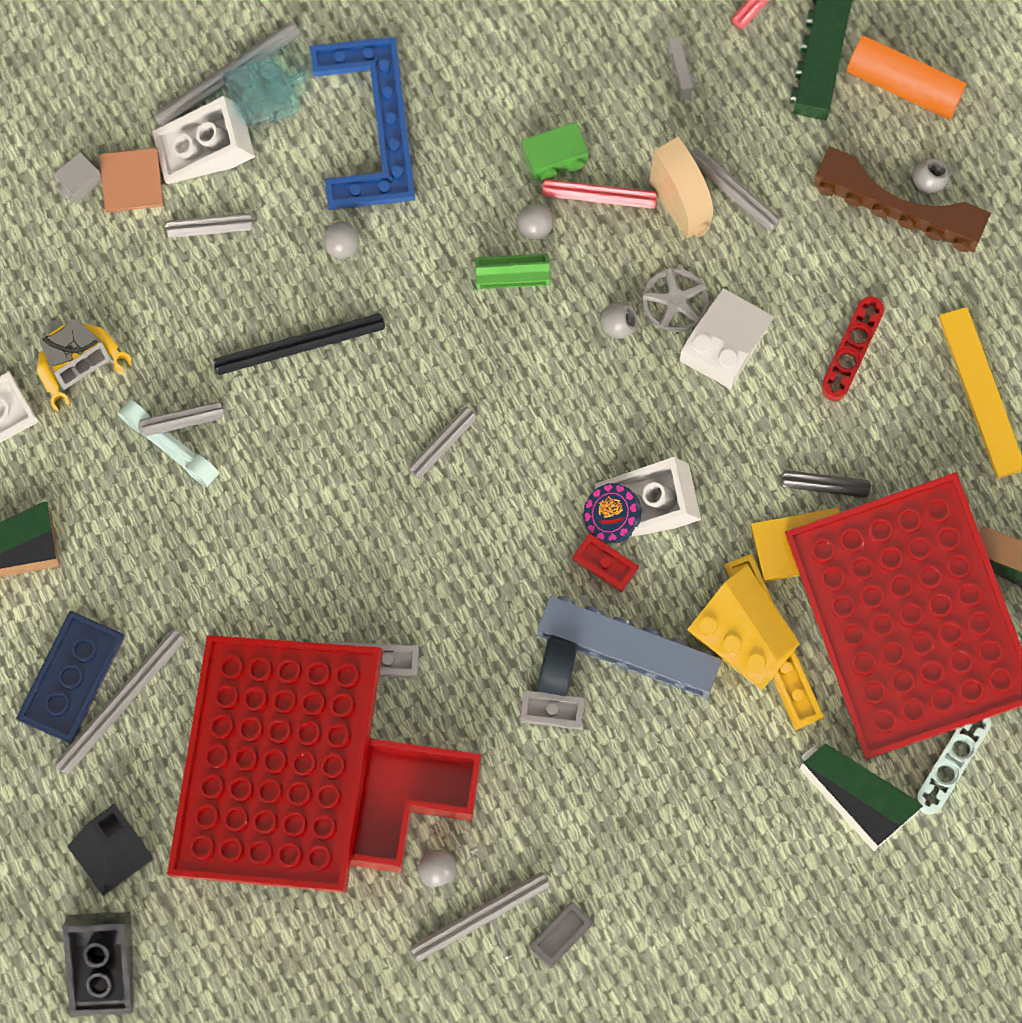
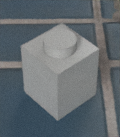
M81 152L54 173L57 183L55 189L65 200L70 197L76 204L102 183L99 170Z

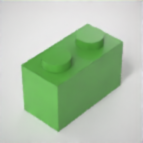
M577 122L522 140V153L533 181L553 179L559 172L565 170L574 172L580 170L588 163L589 152Z

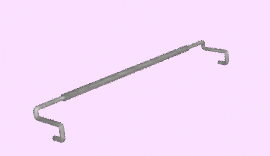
M479 849L471 850L470 853H472L476 865V871L487 903L489 902V899L483 884L479 868L477 867L474 858V854H476L475 851H478ZM493 919L492 922L499 940V944L502 947L504 959L509 960V957H512V955L505 956L502 940L495 919Z

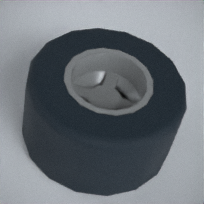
M548 638L538 682V691L567 696L577 652L576 643Z

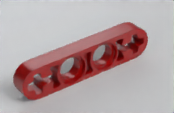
M865 297L858 304L825 375L821 389L823 395L829 400L839 401L846 396L884 313V305L876 297ZM872 305L875 307L874 312L877 314L873 313L868 324L862 322L866 314L864 308L868 309ZM862 330L867 336L866 341L863 343L854 342L850 335L851 332ZM842 355H850L854 358L855 365L851 368H844L840 365L839 358ZM839 373L843 375L839 386L841 389H838L835 393L830 391L831 385L828 383L833 384Z

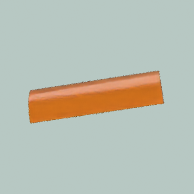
M864 35L861 36L846 71L948 120H951L967 83Z

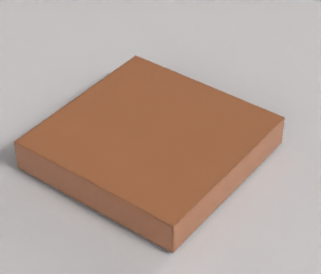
M157 148L99 154L104 209L106 213L164 206Z

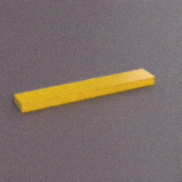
M968 307L939 315V322L996 479L1022 472V455Z
M752 553L724 564L728 578H731L747 564L773 602ZM794 650L773 676V681L794 729L797 730L822 720L824 716Z

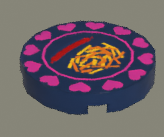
M607 483L598 487L589 496L584 506L583 519L586 529L597 539L605 543H620L632 535L635 527L638 528L641 521L642 508L639 498L629 488L620 484Z

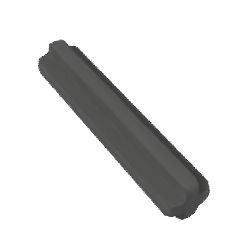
M785 470L782 475V486L784 488L865 498L870 493L871 484L869 480Z

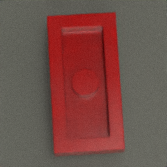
M590 533L572 557L574 562L621 593L639 569L637 564Z

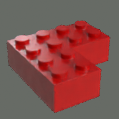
M370 738L351 866L402 873L411 813L472 821L481 766V754Z

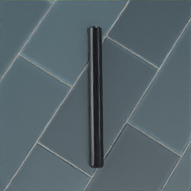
M381 313L217 357L213 359L215 372L217 375H222L385 329L384 319Z

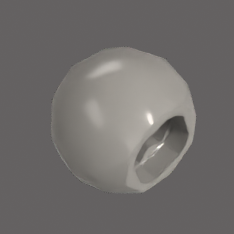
M926 158L915 166L912 177L918 190L924 194H937L946 188L950 175L948 168L943 162L937 158Z
M531 203L524 206L519 212L516 225L520 233L529 240H540L550 233L553 227V217L549 209L542 204Z
M337 222L326 229L325 244L330 256L336 259H346L357 251L360 238L352 225L346 222Z
M613 302L602 311L601 326L607 335L615 339H624L635 331L637 317L635 310L630 305L624 302Z
M430 851L420 859L418 865L419 878L429 888H435L451 882L457 874L456 862L445 851Z

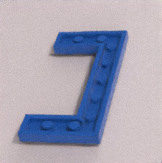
M388 37L310 46L313 77L364 71L371 72L382 173L325 179L328 210L415 201L396 38Z

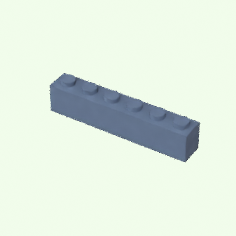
M550 596L537 629L538 637L547 640L548 638H555L574 642L577 644V651L708 699L722 659L717 658L715 652L700 648L699 651L688 647L689 644L681 639L671 638V640L660 637V633L654 629L643 627L641 630L631 626L632 623L624 618L614 617V619L603 616V612L597 608L586 606L584 609L574 605L575 602L567 597L558 596L555 598Z

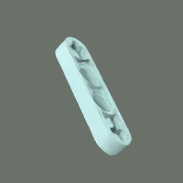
M990 718L981 721L984 729L977 728L972 738L965 735L972 724L956 729L917 793L916 800L923 805V808L920 810L921 812L934 814L942 808L991 726ZM957 741L965 742L969 747V754L965 757L957 756L953 752V744ZM942 766L949 767L954 773L953 780L950 782L941 781L937 776V770ZM930 780H932L937 787L947 791L944 793L940 789L934 799L938 802V805L932 803L928 807L924 804L926 799L922 795H929L935 787V785L929 784Z

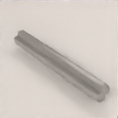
M695 147L690 152L699 170L768 231H772L778 226L780 217L701 148Z

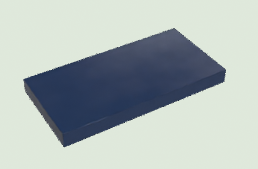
M69 611L16 720L68 744H72L126 637L125 634L73 611Z

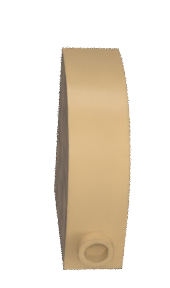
M678 136L654 150L649 185L657 193L658 198L686 239L693 235L700 237L710 229L713 218V204L706 182L695 160Z

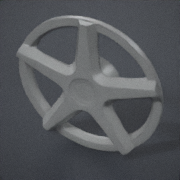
M668 268L656 274L648 282L643 293V307L646 315L655 325L667 331L680 332L693 328L699 323L708 309L709 297L706 285L696 275L682 269ZM675 275L687 277L697 285L681 290ZM667 277L668 291L666 293L650 292L652 286L659 279ZM702 292L703 308L699 315L688 304V300ZM648 301L664 304L665 310L660 322L652 315ZM682 312L693 321L685 326H668L675 313Z

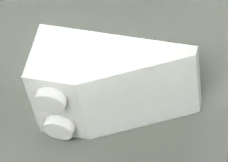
M225 96L152 131L155 146L158 149L164 181L167 184L231 169L255 157L242 106Z
M723 288L681 351L680 362L731 389L774 319V316Z
M676 457L595 484V489L607 483L620 484L629 488L639 498L642 508L641 521L638 528L635 527L630 537L675 529L701 520L689 464Z

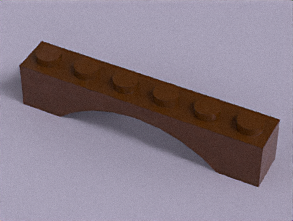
M831 146L827 149L813 184L824 195H836L844 198V201L850 206L868 208L879 218L889 217L897 220L899 225L906 229L913 230L916 228L925 232L928 238L935 241L945 240L950 242L955 249L962 252H975L991 215L990 212L966 202L943 206H929L900 199L875 183L864 171L855 156Z

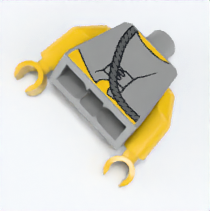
M71 319L63 325L57 320L49 322L45 327L47 335L40 340L43 350L38 354L37 373L47 393L51 392V405L58 412L56 401L59 398H64L68 407H70L69 398L60 392L59 387L61 386L63 390L70 387L110 361L109 355L114 358L113 367L117 372L123 373L122 367L117 363L120 359H125L131 366L130 355L117 350L119 346L104 328L90 324L82 325L76 319Z

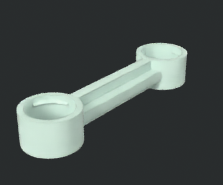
M130 399L117 412L118 416L138 433H140L138 429L139 420L150 417L141 406ZM169 432L146 436L183 466L188 474L202 486L208 487L219 475L217 469L201 455L193 453Z

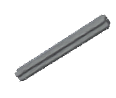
M540 872L410 947L414 958L417 961L427 958L546 890L550 886L549 880L543 872Z

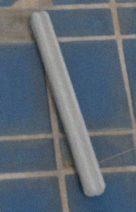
M292 21L288 22L154 114L155 120L162 127L178 119L300 35L299 28Z
M172 629L59 757L55 762V766L59 771L68 775L185 642L184 636L179 631Z

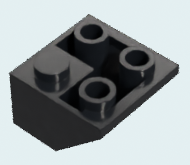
M115 804L88 822L67 846L103 896L154 859Z

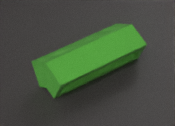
M548 253L475 258L477 289L550 285Z

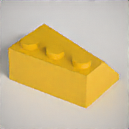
M747 564L721 586L687 629L692 637L709 650L715 652L720 659L761 691L800 644Z

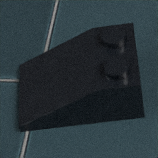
M130 912L68 915L62 926L70 1017L132 1014L133 941Z

